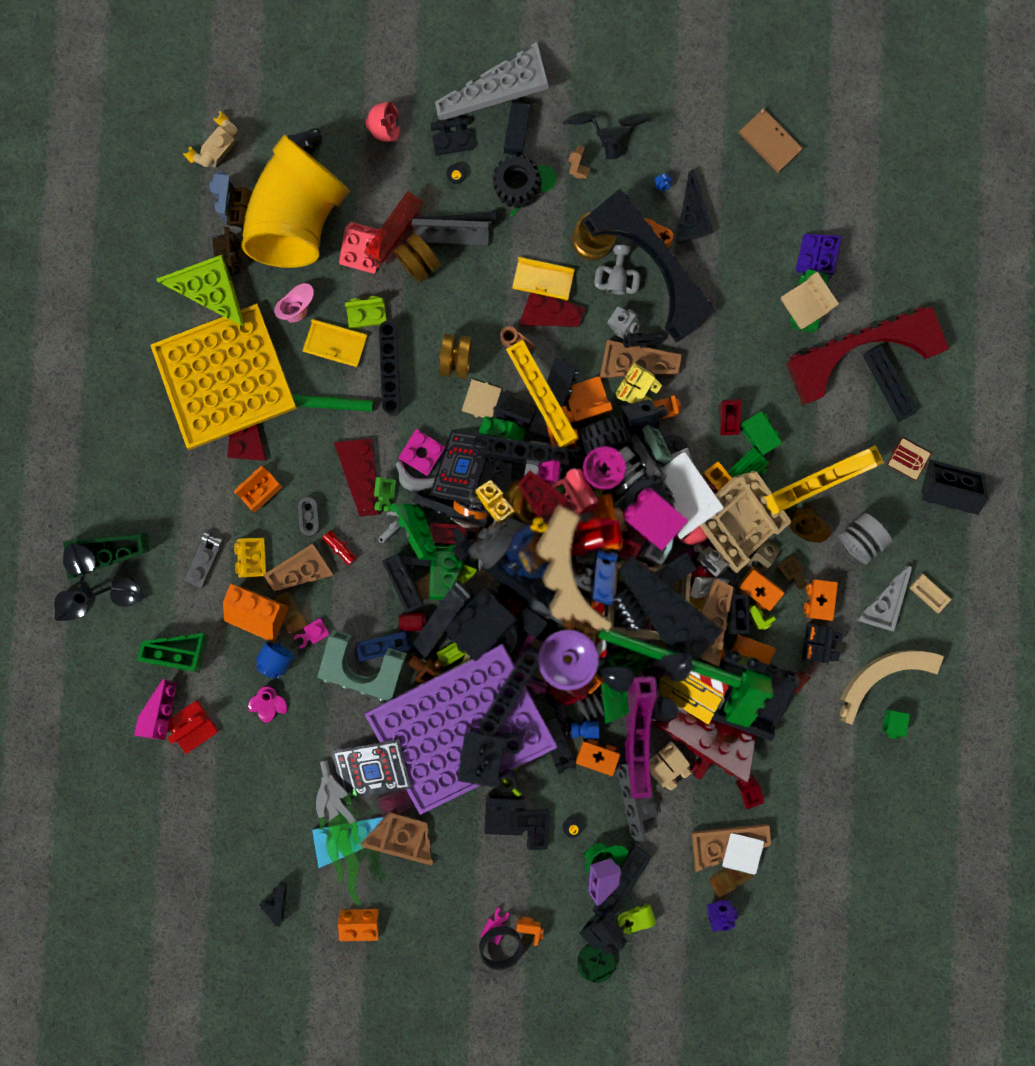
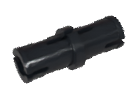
M639 333L638 335L624 336L623 345L625 348L638 346L645 348L649 345H660L662 339L659 333Z

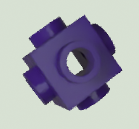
M719 900L715 903L707 904V914L712 932L719 930L728 931L731 928H735V919H738L736 908L732 907L730 900Z

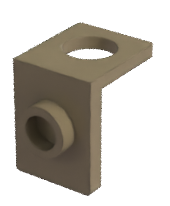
M767 539L750 558L746 566L749 569L754 567L760 573H763L773 564L780 549ZM759 561L762 564V568H756L752 562Z

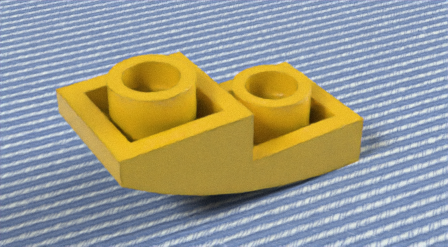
M492 480L476 489L477 496L499 524L515 515V510L503 498V492Z

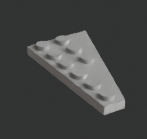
M537 42L532 44V48L528 51L523 52L522 50L517 53V57L511 61L505 60L481 74V78L477 81H469L466 83V87L460 91L454 90L437 100L435 105L439 120L449 119L549 89Z

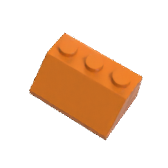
M230 584L223 600L224 621L275 643L289 607L242 586Z

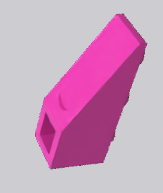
M162 679L138 716L134 736L165 740L176 693V682Z

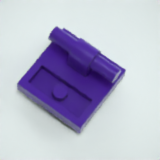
M803 234L796 272L804 273L809 269L830 274L829 279H831L832 275H835L842 237Z

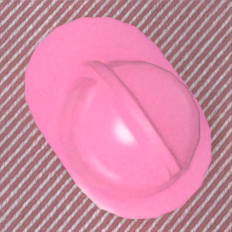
M303 283L293 288L276 304L274 311L279 319L288 320L289 323L299 322L307 315L308 305L314 296L313 287Z

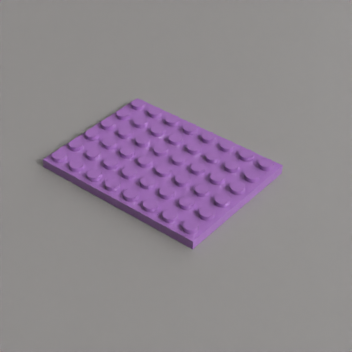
M503 643L488 650L477 661L470 659L364 714L380 743L399 740L411 789L406 790L420 815L480 786L457 781L464 734L467 726L480 728L484 714L514 666ZM518 671L514 673L517 678H521ZM524 686L497 730L505 733H520L523 737L522 749L518 754L511 755L503 748L499 772L505 769L513 770L556 749L558 746L528 689ZM506 688L504 690L505 693L508 695H513L515 693V691L512 688ZM495 705L497 711L505 710L502 705ZM491 721L485 722V725L489 728L495 726ZM516 740L509 741V744L512 746L519 745Z

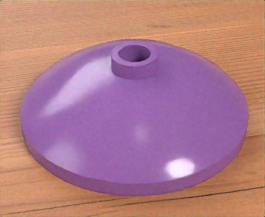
M575 630L558 631L549 636L541 646L538 661L539 668L543 677L554 687L563 690L578 689L586 685L595 675L598 667V653L593 642L583 633ZM567 655L572 657V661L569 663L565 661Z

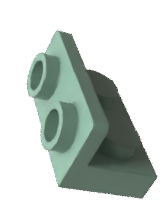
M650 425L643 427L644 440L652 450V457L664 467L673 458L660 431Z

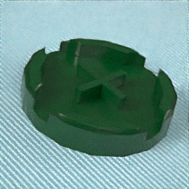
M590 944L581 949L578 954L577 966L584 979L600 983L612 976L616 965L613 952L606 955L601 948L594 950Z

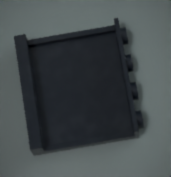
M725 649L720 659V665L716 668L738 676L742 671L744 672L745 669L770 677L773 696L771 699H765V707L758 708V716L748 728L726 721L724 706L727 701H730L733 686L728 685L723 696L725 699L721 709H716L712 720L772 741L775 736V727L795 687H800L799 675L790 670H782L774 664L760 662L757 658L746 657L735 650Z

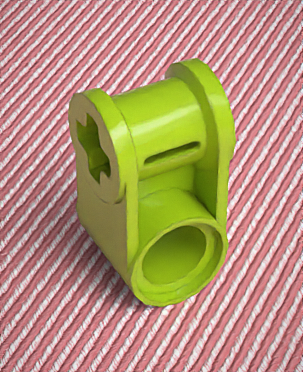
M649 903L644 904L641 908L638 906L623 912L617 919L619 927L623 926L625 928L623 931L625 934H632L657 924ZM626 919L629 920V926H628V927L625 926V920H626Z

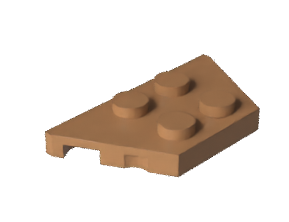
M389 812L360 844L361 847L431 866L433 864L430 854L431 847L430 840L428 839L427 823Z

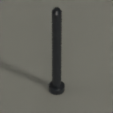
M491 210V213L428 216L415 217L414 219L492 221V224H497L496 210Z

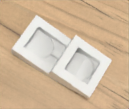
M717 577L695 578L690 596L694 598L706 597L714 579L726 584L729 583V580Z

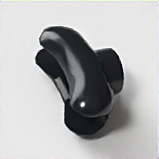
M318 128L287 136L310 155L314 152V147L322 142V136Z

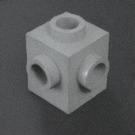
M619 307L616 308L607 322L614 333L621 338L633 336L639 331L641 325L637 318L638 315L630 309L626 311Z

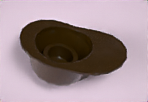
M796 508V513L790 523L792 532L805 541L821 543L831 536V526L820 518L814 509Z

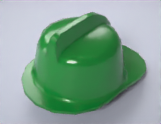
M595 843L583 852L586 859L585 870L588 874H590L591 864L612 858L614 863L619 866L628 857L627 848L621 845L609 847L603 843Z

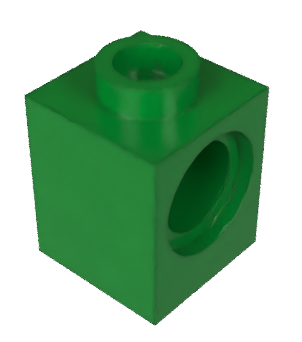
M886 709L882 732L888 734V738L899 739L900 736L907 737L910 714Z

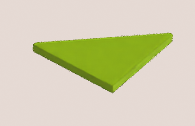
M219 255L156 279L157 282L241 326H245L224 255Z

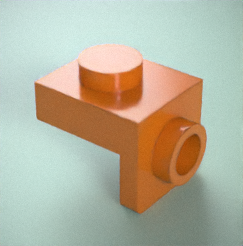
M522 917V920L517 919L516 932L535 934L534 946H538V942L543 939L544 929H541L540 922H534L529 917Z

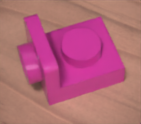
M552 460L539 463L537 476L549 485L554 484V482L558 481L560 462Z

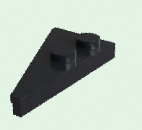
M694 169L688 173L676 240L677 244L713 233Z

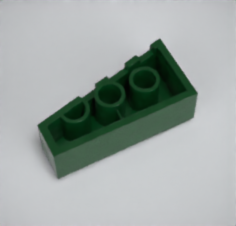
M148 532L63 541L64 550L69 543H76L93 552L96 564L90 572L150 551ZM67 571L68 580L81 576V573L72 575Z

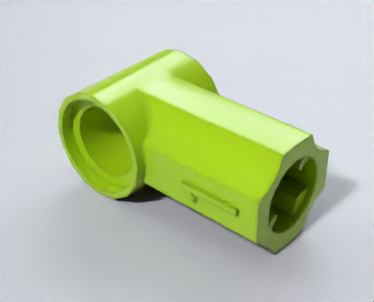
M454 642L436 654L443 662V666L446 667L467 653Z

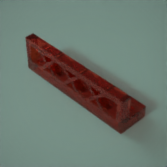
M409 191L406 192L364 250V254L375 261L374 266L380 269L410 227L412 219H415L422 209L423 201Z

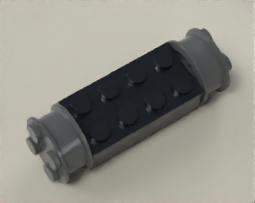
M493 523L488 529L483 528L478 534L479 539L468 551L470 557L479 559L483 563L485 572L541 617L552 618L558 628L562 629L570 623L575 624L578 620L573 615L570 620L564 618L559 620L552 616L549 606L558 588L555 591L547 587L543 577L527 578L517 573L509 575L506 572L505 565L510 562L506 552L514 535L511 533L506 534L500 529L499 523ZM580 593L588 603L587 596L584 593Z

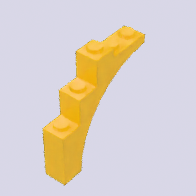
M876 445L766 496L767 507L772 511L773 515L832 486L884 463Z

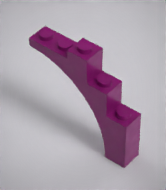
M655 677L634 678L629 691H627L629 713L625 718L627 739L624 742L625 759L628 764L631 799H643L652 797L649 741L652 710L657 694Z

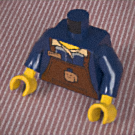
M535 518L532 526L528 525L515 532L510 547L506 552L510 562L505 565V570L509 575L517 573L527 578H542L552 559L546 560L539 556L540 552L536 548L541 539L538 532H544L547 529L546 524L538 527V524L543 522L542 518Z

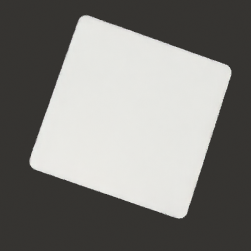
M731 833L722 866L755 875L764 841Z

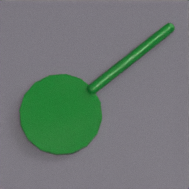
M539 165L537 167L542 180L541 192H548L554 188L557 176L551 167ZM518 205V209L515 208L510 216L513 217L522 206Z

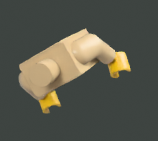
M221 111L218 112L220 113L219 117L213 119L220 126L202 145L200 154L192 147L188 148L190 150L188 153H183L189 162H196L205 167L212 165L216 168L238 142L234 138L238 133L236 126Z

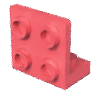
M350 222L344 229L339 264L375 274L381 244L386 239L387 232Z

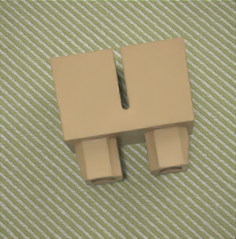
M672 741L658 752L669 767L657 754L650 759V774L663 787H667L669 790L677 787L678 783L675 781V778L679 774L683 778H687L692 774L689 762Z

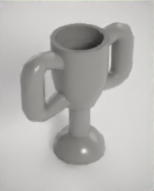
M613 245V251L617 255L616 266L613 268L606 265L599 266L595 273V287L600 290H606L611 294L637 293L640 287V273L633 269L625 270L623 267L624 256L631 252V248L625 245ZM603 271L609 273L608 283L602 284ZM633 275L632 288L626 286L627 276Z

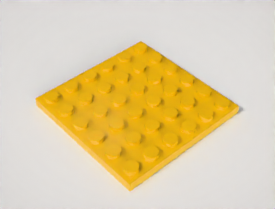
M258 304L241 310L245 326H241L226 317H221L150 345L188 450L297 409Z

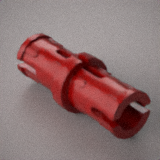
M331 530L322 537L333 549V553L335 555L338 554L348 566L357 559L345 546L346 543L344 541L341 542Z

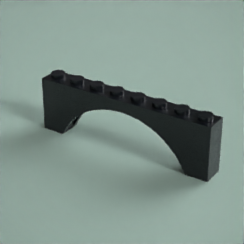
M621 188L581 220L593 237L610 235L624 238L638 245L655 261L664 277L669 295V313L664 328L675 342L688 336L715 311L712 303L701 293L699 286L691 280L688 272L680 266L675 255L670 253L664 241L656 235L653 227L645 221L640 210L631 203L629 196Z

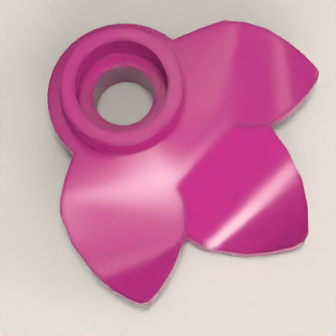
M271 686L261 687L257 695L252 697L248 703L249 711H258L260 719L265 723H269L274 718L275 712L282 714L287 712L285 699L277 695L276 690ZM263 694H269L270 698H265Z

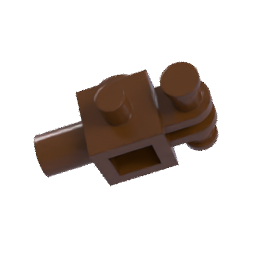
M413 655L407 663L418 671L415 677L418 686L442 674L445 669L440 659L435 661L431 657L424 662L416 655Z

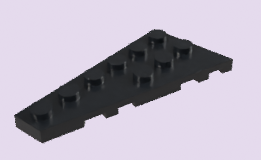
M631 555L619 569L622 577L669 651L677 654L690 652L692 659L697 661L723 632L717 624L634 556Z

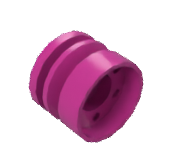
M600 447L591 451L586 457L583 466L584 475L588 483L600 490H608L617 486L623 479L626 470L625 461L621 454L609 447ZM603 464L610 468L606 475H603L602 471L599 470Z

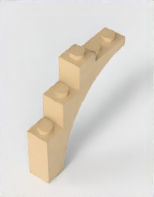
M558 505L547 529L536 546L538 552H540L539 556L546 560L552 558L543 575L547 587L555 591L558 588L549 606L552 616L559 620H563V618L570 620L573 615L579 621L584 622V620L591 622V626L598 630L603 628L609 631L612 625L609 618L597 612L585 601L573 579L570 566V545L579 516L577 513Z

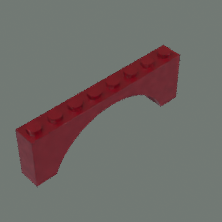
M925 306L914 310L912 315L908 316L907 313L897 316L896 321L890 322V320L879 323L877 328L872 329V326L861 330L859 335L855 336L854 333L844 336L843 341L837 342L833 340L826 343L824 348L819 349L817 346L808 350V354L803 356L801 353L791 356V360L786 365L802 406L825 396L827 380L832 369L848 351L858 346L872 342H892L913 349L925 359L949 350L933 307L925 309Z

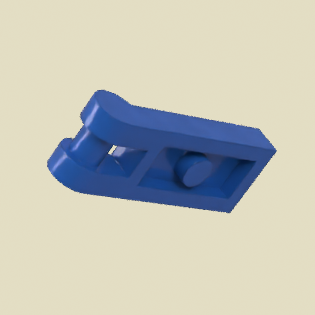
M597 548L594 560L591 601L607 605L613 603L617 552L610 551L608 553L604 552V549ZM608 560V563L603 564L602 561Z

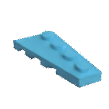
M385 816L355 821L352 824L343 823L313 829L318 868L363 849L364 847L360 846L361 842Z

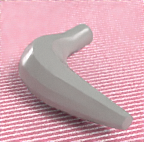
M403 461L396 463L399 481L404 488L416 492L432 488L435 477L414 478L405 469Z

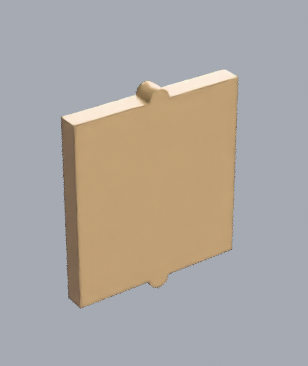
M472 379L462 411L473 414L476 418L478 416L482 418L485 416L493 417V408L497 405L501 388L491 386L488 382L482 383Z

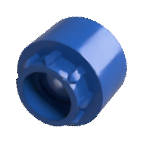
M265 641L256 657L258 662L256 664L257 670L267 677L277 679L281 675L286 674L295 656L281 645Z

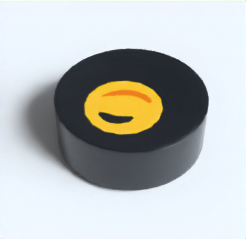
M460 164L450 165L446 172L447 179L453 184L462 183L466 176L465 169Z
M569 817L563 823V831L566 836L575 838L582 832V824L579 819Z

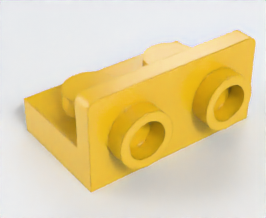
M264 538L237 539V543L234 544V552L238 558V562L235 564L236 574H238L239 578L264 576L266 573Z

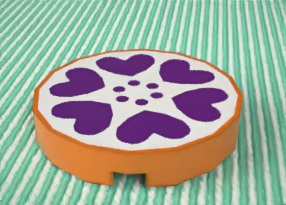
M454 500L453 507L458 513L466 517H470V514L475 515L474 518L476 519L489 518L490 513L482 503L476 504Z

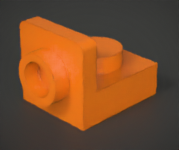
M675 395L652 401L655 408L664 405L667 410V416L658 420L677 416L679 410H681L679 399H676Z

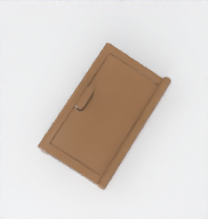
M764 108L739 131V134L777 173H780L781 169L803 149Z

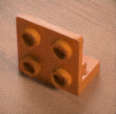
M599 376L570 386L573 391L568 404L573 413L575 424L612 412L611 403L608 402Z

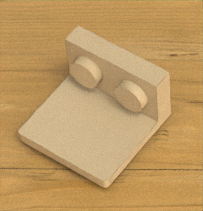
M818 272L781 297V301L800 329H804L839 305Z

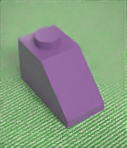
M612 858L590 865L588 892L597 906L601 905L619 886L621 869L614 863Z

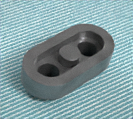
M305 497L298 503L299 528L303 534L313 536L320 528L318 504L314 499ZM307 504L312 505V509L310 511H307L305 509V506ZM312 523L313 529L308 530L307 524Z

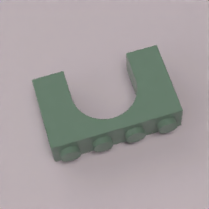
M333 630L328 637L317 678L322 679L326 683L338 684L345 689L357 690L363 695L375 696L381 701L391 700L395 694L407 653L388 648L380 671L373 676H360L350 669L346 660L352 635Z

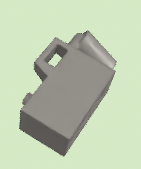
M703 544L695 545L694 550L700 552L696 560L715 577H718L727 569L730 563L717 550L710 546L705 549Z

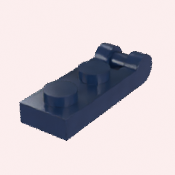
M409 631L355 643L359 662L383 657L388 648L401 652L412 650V644H409L408 640L410 636ZM401 639L402 646L396 647L395 640Z

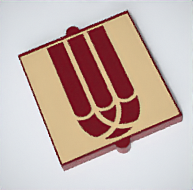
M901 437L896 448L892 450L893 454L887 465L917 481L921 471L926 468L925 464L931 453Z

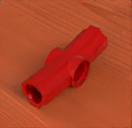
M598 528L580 534L573 532L570 557L574 555L582 556L588 550L606 546L608 536L605 529Z

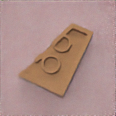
M313 543L264 574V577L274 591L334 576Z

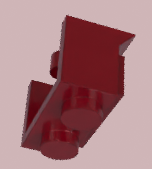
M587 683L574 690H563L551 685L547 693L563 706H567L571 703L574 704L579 699L583 700L589 692V684Z

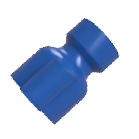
M598 719L585 720L582 724L572 722V738L584 736L585 739H599Z

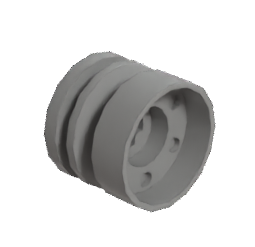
M628 446L619 451L625 461L626 470L623 479L618 484L620 488L615 492L616 496L624 493L625 490L628 491L630 488L627 486L630 483L632 485L635 484L634 480H642L647 470L645 467L639 472L636 470L642 464L640 461L633 465L630 463L635 454ZM604 464L599 470L602 471L603 475H606L610 468H607L606 464Z
M863 513L854 521L856 529L849 526L846 528V532L844 531L839 534V538L847 551L865 565L871 562V558L877 557L876 550L882 552L892 544V538L887 530L867 513Z

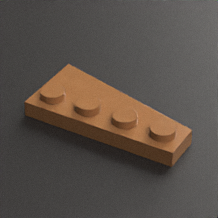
M607 340L600 378L625 377L634 362L651 372L654 376L677 375L682 355L646 347L640 348V346L625 348L623 343Z
M714 579L700 611L717 624L723 632L700 658L719 666L720 653L724 643V631L727 626L726 620L730 610L734 587Z
M763 824L691 832L695 871L698 872L705 867L718 865L719 862L724 860L731 833L764 841L763 848L770 846V826Z

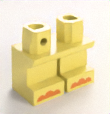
M634 362L625 376L626 379H623L615 394L618 399L625 400L631 404L648 399L652 401V398L646 395L647 391L651 390L657 393L662 384L655 379L651 372Z

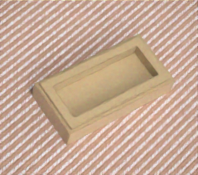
M921 574L909 587L936 613H940L952 600L924 574Z

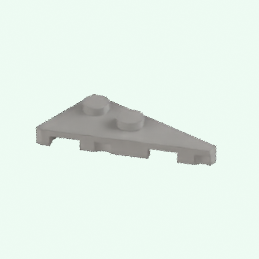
M905 566L857 617L856 621L894 632L912 567Z

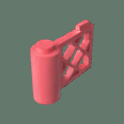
M571 469L566 473L564 479L551 485L555 489L561 486L564 487L566 491L565 497L569 496V500L577 506L576 510L573 511L577 515L591 512L600 505L597 496L580 469Z

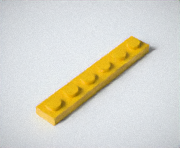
M521 340L507 348L506 350L559 446L563 448L577 440L578 437L524 341Z

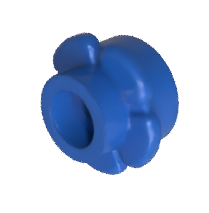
M667 173L659 175L654 181L656 189L661 191L668 190L673 179Z

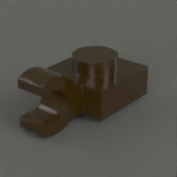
M794 555L777 565V568L787 582L793 579L799 590L808 585L800 574L805 570Z

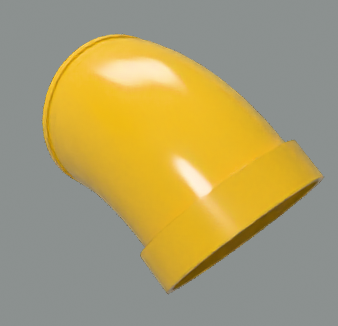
M284 134L272 149L275 154L264 168L251 195L245 216L242 249L250 258L260 263L275 267L297 268L310 265L319 258L320 239L324 223L335 205L339 207L351 191L316 159Z

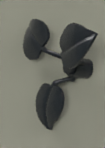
M581 112L568 117L563 121V125L565 123L581 125L588 122L594 123L597 130L596 135L600 137L602 147H605L606 159L611 160L621 157L620 145L622 144V136L629 132L627 126L633 127L648 120L651 121V117L629 115L619 120L621 126L600 129L595 119L597 117L595 113Z
M69 543L63 553L64 567L72 575L81 573V578L75 592L63 590L57 594L54 602L55 620L68 621L83 616L88 609V600L108 590H112L110 598L114 604L121 607L132 606L137 602L143 601L144 596L140 586L133 579L126 576L115 577L112 581V587L109 586L92 593L91 588L83 585L85 572H90L95 567V555L88 548L76 543Z
M690 652L668 654L661 657L660 660L652 658L650 665H646L645 669L637 677L642 678L648 672L650 677H655V680H657V698L652 710V719L666 723L671 722L677 716L679 710L677 703L667 697L660 699V679L667 675L670 680L675 682L687 679L692 670V656ZM622 666L605 667L600 670L607 686L616 692L629 691L636 676L632 669Z

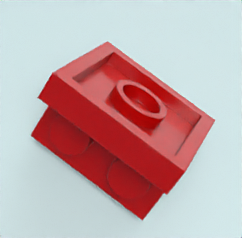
M196 700L170 718L168 729L172 735L167 738L171 744L177 742L184 753L187 754L219 731L199 701Z

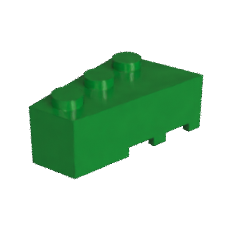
M198 633L188 636L183 635L173 638L141 641L137 661L200 673L208 635Z
M745 669L739 675L742 677L740 686L738 688L733 687L731 699L725 703L724 712L726 713V721L749 728L758 716V708L765 707L766 703L764 701L766 698L771 699L773 691L770 677Z

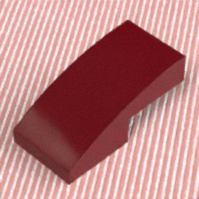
M632 526L627 538L623 540V547L619 549L617 557L627 561L632 555L638 559L648 539Z

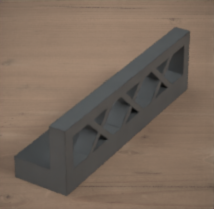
M412 219L413 234H417L426 244L488 247L489 222Z

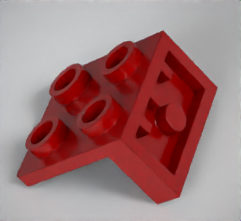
M610 517L577 522L573 531L584 533L604 528L608 536L606 546L623 543L619 520H611Z

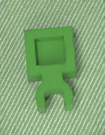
M376 477L374 496L378 497V501L375 503V510L382 511V505H384L383 511L390 512L389 506L391 504L389 498L394 499L396 480Z

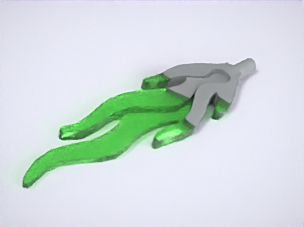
M322 761L320 765L323 778H321V786L316 799L320 830L325 829V809L327 808L329 811V826L326 837L327 852L338 872V882H342L344 876L339 851L344 856L348 868V891L350 897L358 906H361L362 904L356 893L359 863L349 839V827H351L354 843H359L358 825L353 814L342 803L341 798L348 805H352V800L347 791L331 775L328 761Z

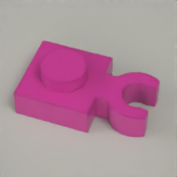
M319 618L304 627L303 629L306 633L297 634L294 640L303 638L304 643L299 646L301 649L307 646L308 641L311 640L312 644H315L330 635L322 619Z
M497 907L494 913L495 919L488 918L480 937L494 927L506 926L502 923L509 918V912L507 911L505 916L501 917L498 914L500 907ZM502 935L494 937L490 942L498 945Z

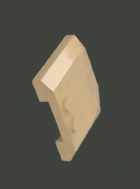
M755 471L735 476L723 486L715 496L724 509L700 525V528L717 551L730 563L729 567L735 573L739 572L750 561L749 556L772 534H779L791 523L784 510L774 515L769 510L765 497L772 493Z

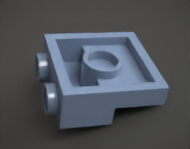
M216 172L213 180L210 181V192L217 199L215 211L227 224L228 207H231L229 206L230 191L232 188L238 187L227 173Z

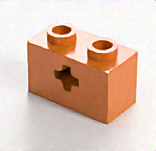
M754 567L750 569L738 584L741 589L739 592L755 599V604L762 610L766 608L771 611L785 594L780 587ZM763 587L764 593L759 592L757 594L756 588Z
M810 580V583H807L808 585L806 586V594L809 595L808 602L804 604L806 618L833 621L838 583ZM819 597L823 598V602L819 603L816 599Z
M582 739L575 763L613 776L620 757V753L616 751L617 748L606 744L605 747L598 745L599 741L594 739H587V741ZM600 751L603 758L596 760L593 754H598Z

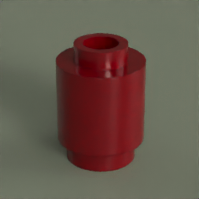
M422 611L399 614V629H404V631H422L427 623V616L423 615Z

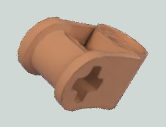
M508 326L502 329L500 340L507 348L521 340L524 341L529 352L536 348L528 338L520 334L515 328ZM510 332L514 335V339L507 341L504 339V334Z

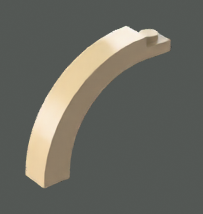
M906 650L889 653L869 662L853 676L842 693L840 700L847 703L840 710L841 721L853 724L865 694L883 677L908 669H918L938 674L944 656L924 651Z

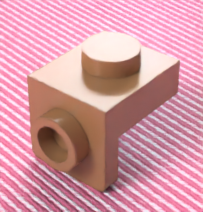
M579 145L575 152L571 151L568 161L571 163L569 174L578 179H587L590 168L580 165L585 147Z

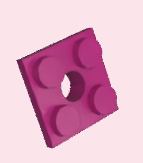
M416 429L398 459L428 476L444 451L445 446ZM419 448L427 449V456L419 458L417 450Z

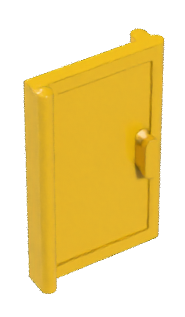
M518 257L512 289L568 301L575 269Z
M312 319L303 352L358 367L368 336L367 334Z

